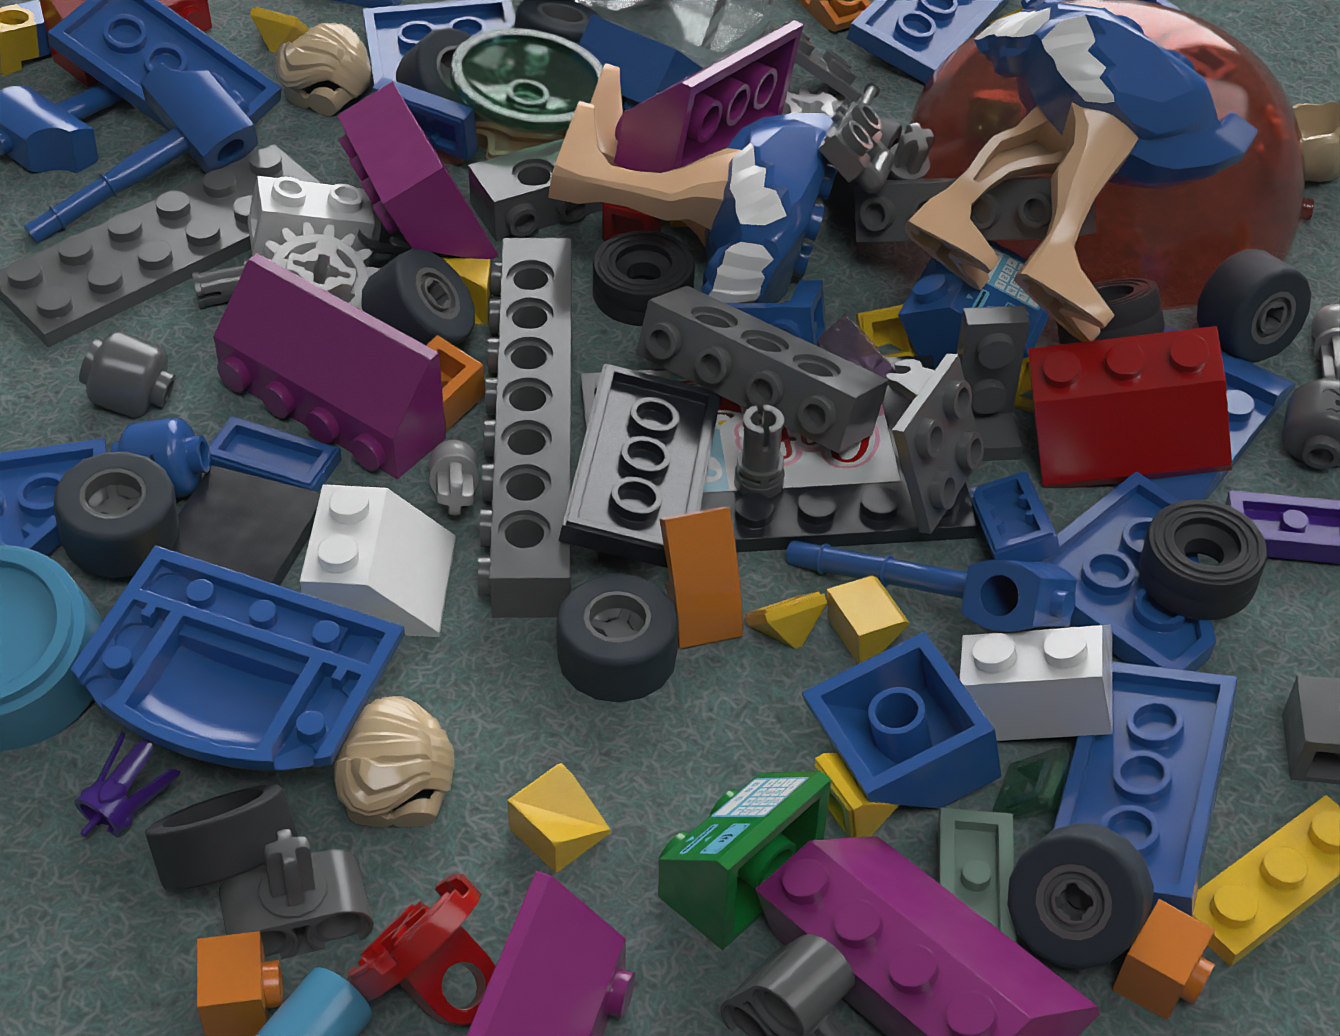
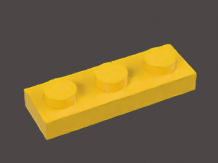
M1325 795L1198 889L1193 916L1191 917L1215 929L1208 946L1230 967L1340 883V806Z

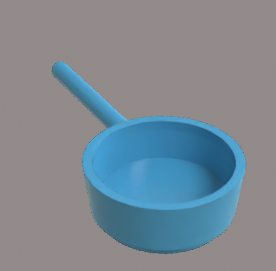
M0 545V752L28 747L57 735L74 722L87 708L93 697L85 685L80 687L75 680L71 666L103 621L95 605L67 571L57 562L37 551L9 545Z

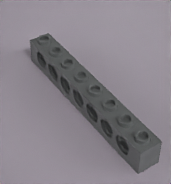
M503 238L502 261L491 262L492 296H501V299H490L489 302L490 334H499V337H488V373H498L497 378H486V413L496 414V420H484L485 457L494 456V463H482L483 501H492V509H480V546L491 547L490 556H478V595L491 596L492 618L558 617L561 603L571 592V544L558 541L571 492V238Z

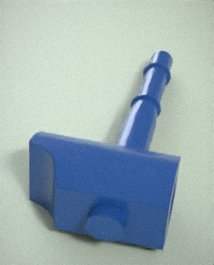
M162 63L159 64L140 81L146 103L170 131L125 158L105 175L100 174L99 179L53 208L49 206L47 212L24 225L26 232L36 243H39L62 228L66 230L68 224L112 196L117 197V193L142 181L187 151L206 174L246 157L258 145L255 126L246 116L249 108L244 99L236 90L227 93L208 70L185 72L171 69Z
M104 84L92 87L56 104L29 86H11L0 90V155L6 154L31 172L43 173L51 170H65L78 173L98 161L94 129L82 122L81 119L106 109L124 98Z
M792 541L786 552L788 565L815 570L821 575L831 573L857 579L874 576L880 580L884 587L893 585L963 599L961 613L981 627L994 631L1017 632L1065 628L1070 626L1071 616L1075 608L1077 579L1065 569L1049 562L988 560L968 565L967 572L897 560L891 555L881 557L832 548L827 543L821 546Z

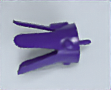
M121 731L97 780L90 787L84 788L81 795L74 800L77 809L89 820V823L82 829L80 834L85 837L96 825L104 824L109 825L107 832L119 837L124 828L131 825L134 814L180 776L181 771L169 769L127 798L125 794L150 757L153 745L149 740L140 741L105 780L125 739V733Z

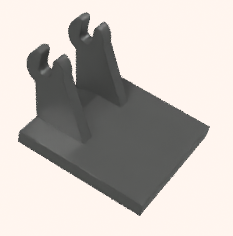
M947 353L935 370L922 367V363L915 359L901 360L894 363L896 373L886 374L891 389L899 391L913 400L892 429L919 532L931 534L947 509L952 508L959 491L973 470L980 466L984 455V440L982 435L977 432L971 408L972 391L970 384L964 379L959 354Z

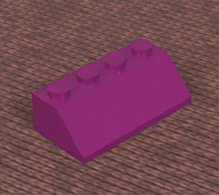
M794 20L623 112L615 129V138L618 143L614 163L634 171L667 172L684 167L710 154L726 149L742 128L761 118L782 115L804 24Z
M393 81L337 115L346 132L338 140L350 158V164L362 181L360 183L373 203L374 211L390 235L400 230L412 249L427 250L465 258L490 259V261L499 256Z
M258 253L248 259L213 336L218 359V374L227 387L235 392L247 391L262 400L267 409L275 416L285 418L288 415L307 426L309 432L321 443L329 444L334 442L351 452L356 461L367 470L374 471L378 468L397 480L446 439L439 352Z
M878 836L810 840L755 889L773 936L784 946L802 935L813 934L825 939L842 953L855 975V985L843 999L886 1036H1078L1100 1015L1097 1005Z
M536 871L467 1036H603L611 1015L619 1018L625 1016L633 994L635 972L626 970V938L552 875Z

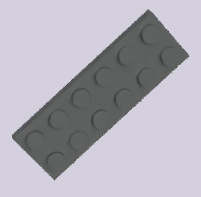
M273 144L264 149L256 150L247 157L221 169L213 170L197 180L173 191L165 192L147 203L125 213L117 214L108 221L75 236L67 237L58 244L25 259L17 260L8 267L1 269L0 300L49 348L193 278L192 273L205 272L251 250L248 216L257 176L271 178L291 177L304 182L322 183L276 145Z

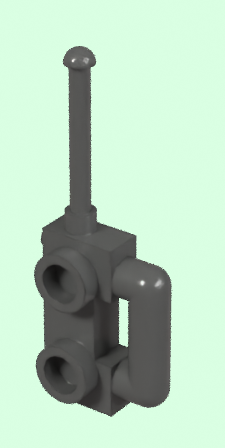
M873 82L866 84L864 87V95L858 105L852 101L847 107L842 104L835 110L836 113L831 117L833 123L818 148L849 183L855 179L868 193H877L882 189L894 163L893 154L880 141L883 135L880 131L882 129L881 120L870 107L873 99L880 93L879 86Z

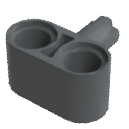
M290 829L276 832L277 841L264 847L265 865L224 880L219 887L218 895L226 935L260 931L266 957L280 953L282 960L326 949L325 942L358 934L359 940L366 939L373 929L374 922L357 857L343 850L311 853V845L308 838L292 837Z
M813 934L802 935L774 951L723 1002L720 1007L721 1017L729 1030L733 1032L738 1027L748 1036H853L833 1012L839 1005V1001L855 985V975L848 961L831 943Z

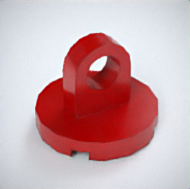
M453 873L435 885L436 889L434 890L441 897L430 908L424 905L422 901H419L415 906L411 904L360 954L362 958L357 963L360 967L355 966L348 971L347 974L349 976L347 980L361 993L366 1001L369 1002L380 997L400 983L419 1006L438 1023L455 1027L472 1024L496 966L487 953L461 926L478 904L482 894L464 874ZM454 964L465 966L472 972L476 980L477 989L475 997L470 1005L464 1009L455 1008L448 1003L442 991L443 976L448 968Z

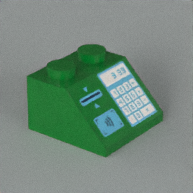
M821 771L759 773L741 790L731 789L716 802L706 820L690 833L683 831L674 836L663 849L658 861V897L723 951L764 914L755 889L810 840H824L831 779Z

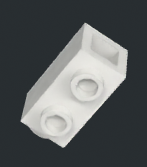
M257 176L248 216L252 256L256 253L262 255L265 243L268 240L278 243L281 230L284 228H288L296 237L300 236L303 223L307 222L311 224L315 234H323L328 224L334 225V238L339 240L352 233L355 235L352 248L356 252L367 249L358 240L357 233L359 229L367 237L379 241L381 221L377 214L373 213L371 200L364 189L348 184L328 185L304 182L291 177L271 178Z

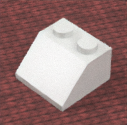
M323 484L300 578L301 593L404 626L405 635L439 637L456 536L388 488Z
M1111 625L963 635L960 681L995 728L997 741L1113 734Z

